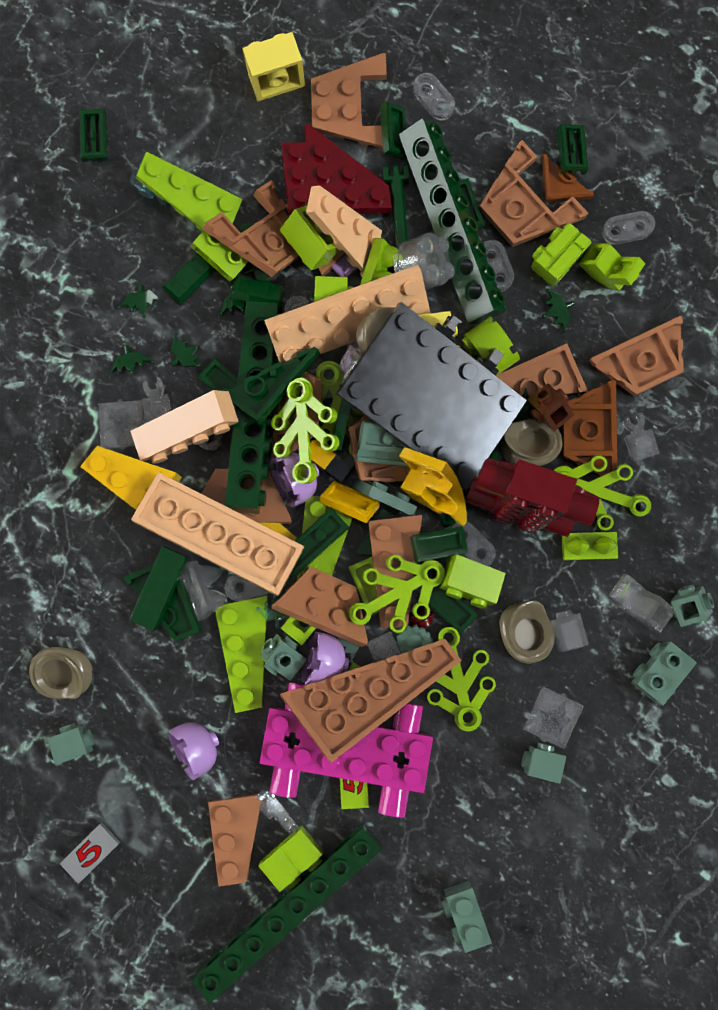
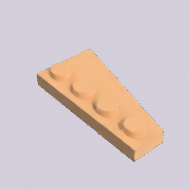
M312 186L306 213L325 235L329 234L333 238L334 246L338 250H343L348 255L347 261L353 267L357 266L361 271L360 276L363 277L374 238H381L382 230L323 187Z

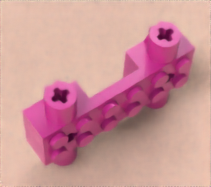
M289 682L288 691L304 687L305 685ZM286 703L284 708L271 706L269 708L259 763L274 766L269 793L281 797L295 798L297 796L301 771L381 785L382 790L378 812L392 817H405L409 791L424 793L433 742L431 734L419 732L423 706L407 703L394 714L392 727L379 725L331 764ZM291 732L296 733V738L300 739V743L296 742L294 746L290 745L289 740H286V736H290ZM399 752H404L405 758H408L406 762L403 761L402 765L397 764V760L393 759L394 755L398 756Z

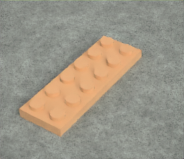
M418 265L264 321L278 360L284 364L296 358L297 353L305 349H311L314 346L322 354L357 341L356 332L358 325L372 311L378 308L396 307L399 302H402L418 315L430 314L431 312L421 269Z
M159 472L131 519L132 522L276 596L280 595L304 549L303 545Z

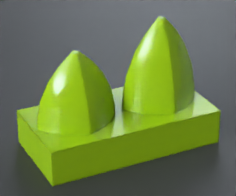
M374 238L360 285L392 274L387 269L404 260L402 253L396 247L389 245L385 239Z
M617 532L570 533L568 537L562 536L563 561L618 559Z

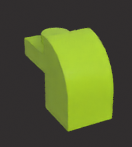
M592 243L579 265L589 276L602 285L620 291L623 285H632L639 277V273L645 263L640 257H621L610 243Z

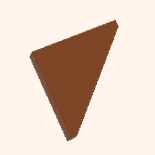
M547 154L541 155L545 203L568 201L571 197H574L576 200L593 198V191L586 189L568 171L566 174L561 173L560 167L551 161Z

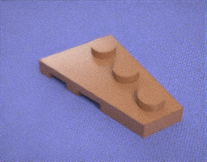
M567 343L497 375L500 380L519 395H523L524 389L527 388L530 397L548 383L555 390L562 389L565 394L588 391Z

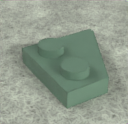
M354 477L350 487L411 516L414 515L417 506L409 503L411 497L398 491L392 495L387 492V486L373 481L372 485Z

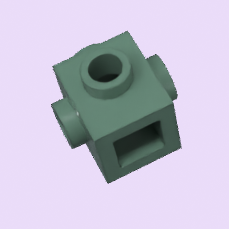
M688 585L678 589L679 593L671 601V609L675 618L678 619L680 626L683 627L690 624L691 626H698L707 622L714 608L711 594L706 593L703 586L695 588L694 585Z
M278 634L273 639L270 638L266 641L260 654L265 662L263 666L275 676L280 673L290 681L307 661V658L298 649L300 645L289 636H286L284 639Z

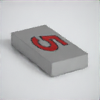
M100 823L60 865L79 884L120 841L103 823Z

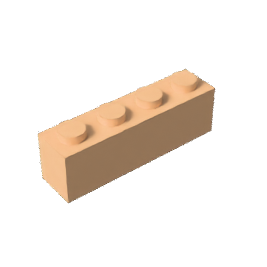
M213 390L131 430V434L139 459L141 461H152L153 464L167 460V455L171 453L179 454L187 451V446L190 444L196 445L208 441V436L212 434L218 435L229 431V426L239 421L229 391Z

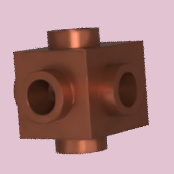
M549 383L527 399L533 408L530 411L533 418L539 424L544 422L553 432L574 416L572 409L567 403L569 398L560 388L555 390Z

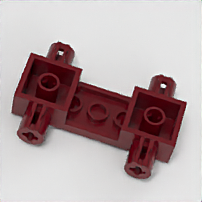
M485 459L479 476H475L469 486L465 502L489 510L488 514L492 515V520L506 525L508 522L518 524V529L533 533V531L544 529L568 537L574 522L591 526L599 507L600 497L576 485L578 480L576 478L520 459L516 463Z

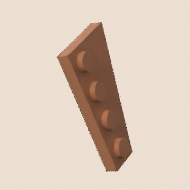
M422 515L369 521L374 569L381 574L405 581L414 577V574L403 570H389L386 561L391 555H399L403 560L415 563L410 536L420 534ZM393 558L390 562L392 568H397L400 564L397 558ZM376 584L377 597L393 588ZM411 597L405 615L406 626H408ZM398 599L379 609L381 629L389 628V620L394 616ZM400 619L393 622V627L402 626Z

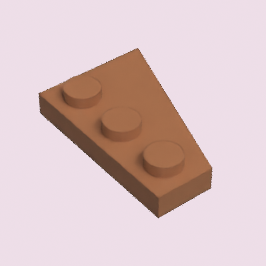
M263 793L208 802L218 886L246 883Z

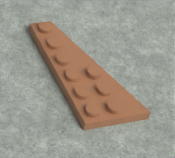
M443 639L412 651L281 693L280 696L331 764L462 660L448 642Z

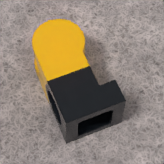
M317 439L310 443L311 462H314L318 468L338 483L343 484L356 467L354 458L348 455L343 460L333 451L324 450Z

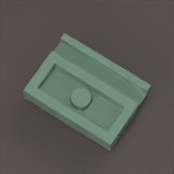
M362 420L356 460L408 466L399 457L404 447H408L373 421Z

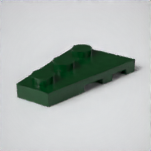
M153 565L123 577L125 582L131 585L137 592L138 597L142 593ZM181 576L160 621L162 627L175 642L202 632Z

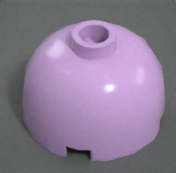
M291 453L290 456L284 458L276 456L270 461V464L275 463V469L271 471L279 494L282 498L288 497L291 502L287 503V505L292 508L310 499L316 491L317 477L319 476L318 468L312 462L317 469L316 479L310 484H302L294 480L292 471L294 466L300 462L299 453ZM309 469L306 470V477L309 475Z
M314 632L306 648H310L307 661L301 669V680L305 683L304 685L316 683L347 672L349 659L345 658L344 647L336 637Z
M187 722L169 730L172 747L179 762L182 761L185 765H188L184 771L190 779L195 780L212 768L217 757L215 746L219 745L218 738L213 730L207 731L203 725L195 722Z

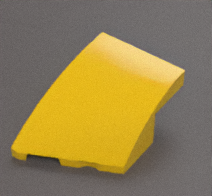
M404 447L399 457L411 470L400 488L412 500L440 515L442 512L451 515L457 524L464 527L467 522L465 499L460 483L452 468L445 461Z

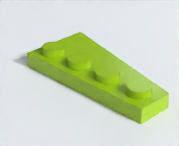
M149 152L145 153L135 177L159 198L171 204L179 214L192 221L200 231L204 230L203 226L207 221L221 212L233 224L242 202L241 198Z
M311 496L305 502L302 534L331 508L320 503V496ZM333 509L350 527L353 517ZM349 529L298 574L297 580L309 567L316 568L332 576Z
M268 596L215 606L235 713L263 707L264 660L260 654L266 639Z

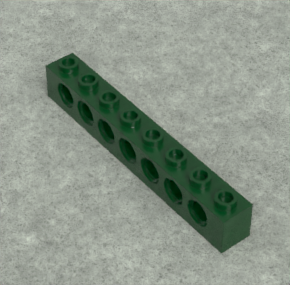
M422 118L401 132L399 137L468 324H479L489 316L494 318L506 311L504 296L497 287L495 272L486 258V247L479 239L477 223L471 217L468 209V199L462 193L459 185L460 177L453 169L450 161L451 153L443 142L442 129L436 122ZM464 240V247L461 248L462 241ZM473 263V270L470 272V266ZM482 288V294L479 297V289Z
M246 301L237 386L245 383L243 379L258 375L260 371L278 363L275 362L276 352L269 332L266 335L257 334L260 329H267L264 320L283 314L279 313L278 303ZM258 353L267 354V357L263 360L254 359ZM235 407L239 422L233 424L225 506L238 513L260 514V507H265L266 491L262 490L263 480H268L269 464H265L266 454L270 455L271 438H267L268 429H273L271 421L274 413H270L259 425ZM250 428H258L260 430L259 434L255 437L246 435ZM249 453L257 455V459L253 463L244 462V457ZM246 479H252L255 481V484L251 489L246 490L241 488L242 482Z
M362 823L329 852L313 871H308L301 877L296 886L282 894L198 969L191 982L208 1003H212L382 850L380 841Z

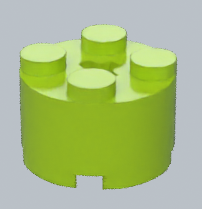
M491 316L463 335V347L472 358L475 356L480 359L487 358L491 348H496L503 354L502 359L496 366L499 370L497 375L520 360L518 352L513 354L509 349L513 346L511 340L496 321H492Z

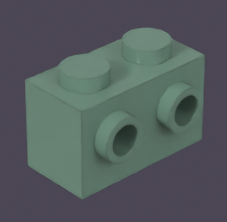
M663 641L662 644L658 642L649 653L651 658L646 664L642 663L633 673L635 678L631 682L632 685L653 702L663 706L697 663L671 641Z
M470 881L444 889L446 900L442 901V905L447 918L453 917L456 927L451 928L456 945L462 944L465 953L492 944Z

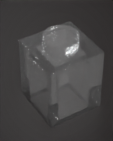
M571 609L555 613L556 619L550 620L553 626L558 652H565L589 645L580 613L572 614Z

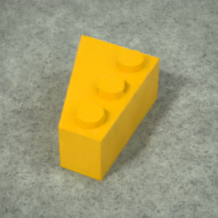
M96 446L80 466L135 510H137L158 472L177 482L182 478L176 472L100 446Z

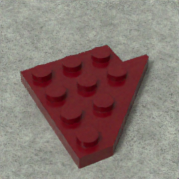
M305 124L304 127L305 142L282 143L281 153L289 216L295 209L308 205L312 186L323 187L359 214L391 212L392 205L389 185L310 124Z

